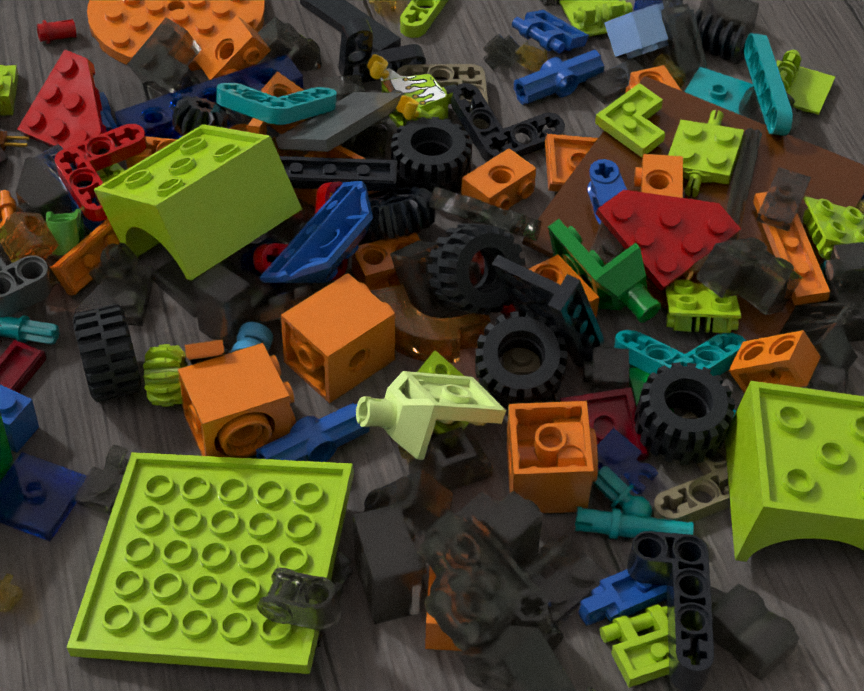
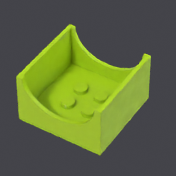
M202 124L94 189L128 260L134 261L139 255L161 243L173 256L188 280L195 279L302 210L271 136Z
M750 381L725 438L735 560L747 562L755 552L766 546L795 539L834 540L864 550V396Z

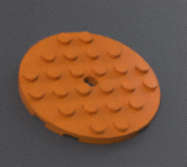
M89 0L87 7L91 35L99 42L100 48L106 54L123 64L154 72H162L163 68L180 67L181 72L200 70L201 67L195 58L236 16L248 23L259 34L264 24L265 13L264 0Z

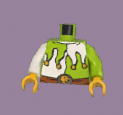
M377 54L372 55L367 67L372 78H381L382 93H404L398 102L396 111L389 114L397 128L406 126V122L410 120L417 121L421 117L426 119H432V117H439L440 120L448 119V105L451 104L453 91L456 88L455 84L440 87L430 74L408 77L400 76L393 70L386 69L388 66L386 59Z

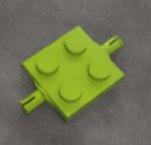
M716 110L710 113L707 124L680 120L668 155L683 156V178L688 180L684 191L688 196H691L692 192V197H696L701 183H730L743 143L744 130L720 126L724 114L719 110L717 116Z

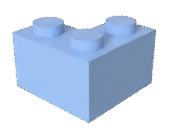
M669 1L655 4L605 22L615 57L626 54L627 59L668 46L670 45L668 39L679 36Z

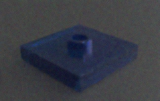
M21 452L0 481V523L51 541L88 487V476Z

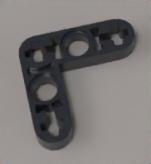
M365 18L352 19L342 28L338 69L343 83L346 85H357L380 80L372 78L367 67L373 54L386 59L388 62L386 69L389 68L396 73L404 65L426 64L423 50L417 44L372 52L374 36L370 24Z
M462 83L456 86L453 91L451 106L486 162L500 154L497 150L498 148L503 147L501 153L510 148L522 157L545 148L547 134L562 135L564 132V120L556 113L551 112L543 113L503 129L476 86ZM483 119L488 123L489 128L479 129L473 124V120ZM546 125L548 128H553V127H554V128H555V131L553 132L551 129H546V130H543V129H544V126ZM518 133L526 134L531 139V142L529 144H522L516 140L515 135Z

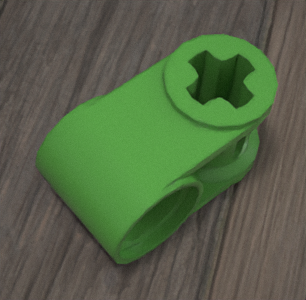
M76 209L75 213L54 214L53 211L47 212L46 226L50 253L58 256L65 255L85 237L81 209Z

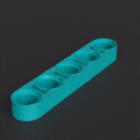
M750 33L746 39L744 56L768 133L787 136L792 127L793 112L767 35Z

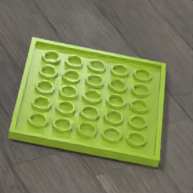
M131 452L66 647L70 656L310 674L353 482V464Z

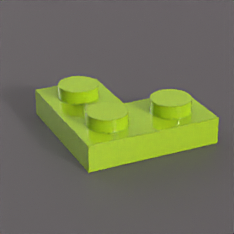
M639 83L596 114L595 124L643 158V154H648L664 142L665 132L647 120L662 109L663 99Z

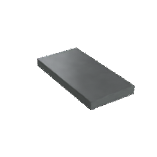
M353 92L336 102L335 110L313 116L276 137L278 149L329 152L396 111L398 102L404 93Z

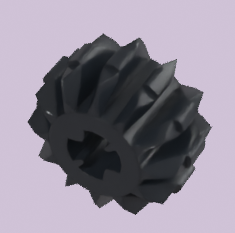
M186 96L178 100L177 106L174 107L172 125L177 133L184 136L202 124L227 128L229 115L224 107L218 106L217 102H211L207 98L201 99L197 96L193 98Z

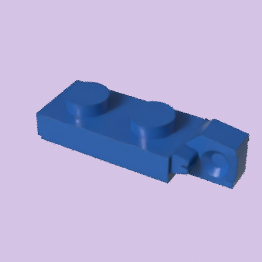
M626 569L600 580L599 586L592 590V596L581 600L578 614L586 626L602 621L605 617L611 622L614 618L632 615L666 600L667 587L666 585L637 582L631 578Z

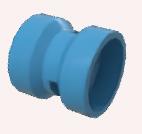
M247 322L241 325L237 334V343L234 344L231 353L263 343L266 350L269 351L273 342V333L265 325Z

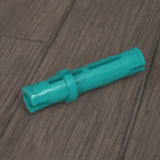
M578 506L575 518V531L606 534L609 539L617 540L618 536L635 538L637 534L644 531L693 535L694 524L690 521L683 522L621 513L620 509L612 508V511L609 512Z

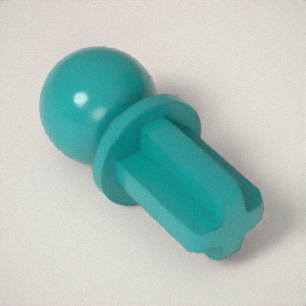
M607 466L602 467L598 471L597 480L592 483L612 502L610 505L612 508L619 503L624 514L652 516L650 502L642 496H632L629 493L634 487L632 484L627 486Z

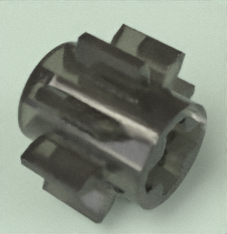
M497 34L483 47V50L487 53L483 60L493 71L497 67L505 71L519 59L520 56L515 51L520 46L510 35L503 38L501 34Z

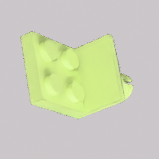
M402 371L387 388L384 399L363 396L359 399L356 407V419L361 427L375 426L384 428L389 436L417 460H424L436 420L446 424H451L454 421H467L478 426H484L486 423L502 424L506 410L473 377Z

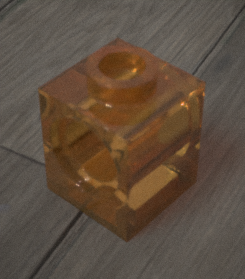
M14 212L7 217L5 224L0 228V243L12 263L27 256H38L46 260L59 246L39 213Z

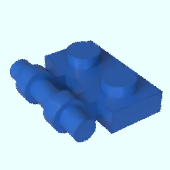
M545 10L527 12L524 20L516 17L512 22V28L518 30L520 36L526 39L532 38L539 42L540 47L547 51L553 50L558 54L562 53L563 50L570 51L573 48L585 46L589 36Z

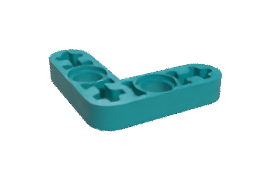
M238 83L218 84L216 102L221 106L275 125L289 124L336 109L337 92L330 88L315 87L275 97Z
M623 330L616 334L614 354L619 359L649 374L652 372L657 374L658 368L664 365L671 368L672 363L680 362L682 366H687L688 363L696 364V368L701 370L703 367L711 370L710 374L712 376H720L730 369L742 343L746 340L735 333H720L684 354L641 332Z

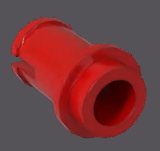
M73 18L48 23L46 20H42L41 24H37L39 41H45L46 44H50L52 40L76 38L77 36Z

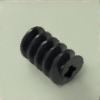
M699 8L687 28L686 40L691 47L699 45V49L704 52L710 50V54L714 56L720 54L724 60L731 58L734 64L741 63L745 58L744 49L748 37L745 36L746 27L742 25L735 32V22L731 21L724 28L723 17H720L714 24V15L709 13L705 19H702L703 10Z

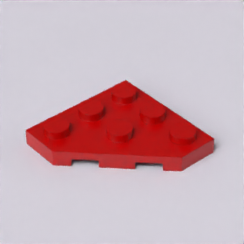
M64 49L17 130L24 136L61 150L107 132L100 114L103 110L99 90L95 87L93 75H96L94 64L87 58ZM100 149L96 150L93 154L97 155Z
M622 190L600 206L595 213L625 250L634 243L639 245L645 273L660 291H663L741 230L719 203L631 190Z

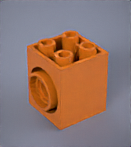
M347 273L281 314L284 362L330 404L395 360V312L388 303L380 301L373 295L364 283L358 282Z
M263 343L178 369L184 417L202 456L247 458L256 455V449L289 434L291 428L296 423L290 406L291 403L295 402L291 385L288 381L282 382L279 362L275 355L269 356Z
M587 401L509 404L506 448L511 515L577 512L578 506L588 509L592 482H596L598 476V451L595 430L589 428Z

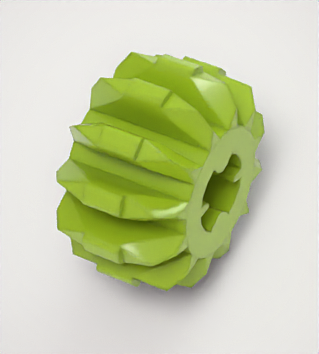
M163 344L159 345V347H150L144 356L145 363L143 364L144 389L147 391L148 400L153 405H162V407L183 404L178 369L188 366L185 352L179 345Z

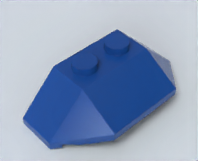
M364 182L342 183L259 277L263 283H327L332 280L338 273L337 268L358 250V243L366 235L373 220L368 192Z

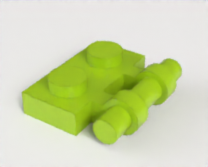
M656 604L647 607L645 613L630 618L623 615L614 618L612 624L600 627V636L604 643L616 639L622 642L613 645L611 655L629 688L669 674L667 605L661 607ZM649 628L654 631L642 636L637 635V632ZM687 656V658H690L692 661L693 656Z

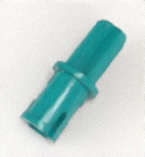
M22 315L20 318L0 317V325H2L0 326L1 337L13 338L22 343L31 341L50 345L55 344L57 339H59V326L56 324L30 320L25 315Z

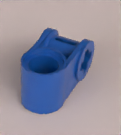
M600 159L590 166L589 175L591 181L587 187V193L599 225L604 223L595 214L597 209L622 190H628L616 163L611 160Z

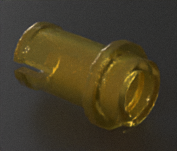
M664 54L659 55L655 59L653 66L664 65L681 88L686 81L685 71L681 67H677L669 54H666V56Z

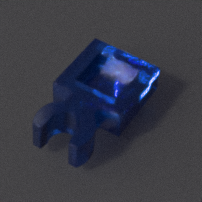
M615 428L597 445L598 468L601 469L607 466L619 478L622 475L628 479V485L632 484L634 486L631 490L636 494L641 495L646 489L645 485L638 480V475H645L651 481L657 477L658 472L652 465L647 463L640 464L636 460L642 451Z

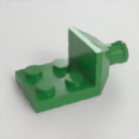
M557 219L548 226L553 255H559L599 296V309L621 310L626 306L640 323L647 322L658 313L661 303L647 290L641 249L637 243H634L604 266L602 259L594 250L588 252L581 244L583 240L573 226L567 228L560 219Z

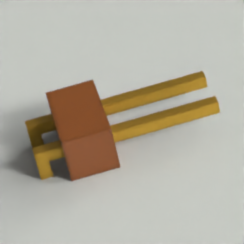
M0 131V147L3 151H5L6 146H28L27 143H7L8 139L29 140L28 136H8L7 131Z

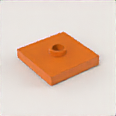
M547 134L545 151L548 191L559 192L598 138Z

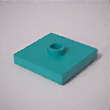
M699 67L684 91L740 115H743L755 95L753 84L703 67Z

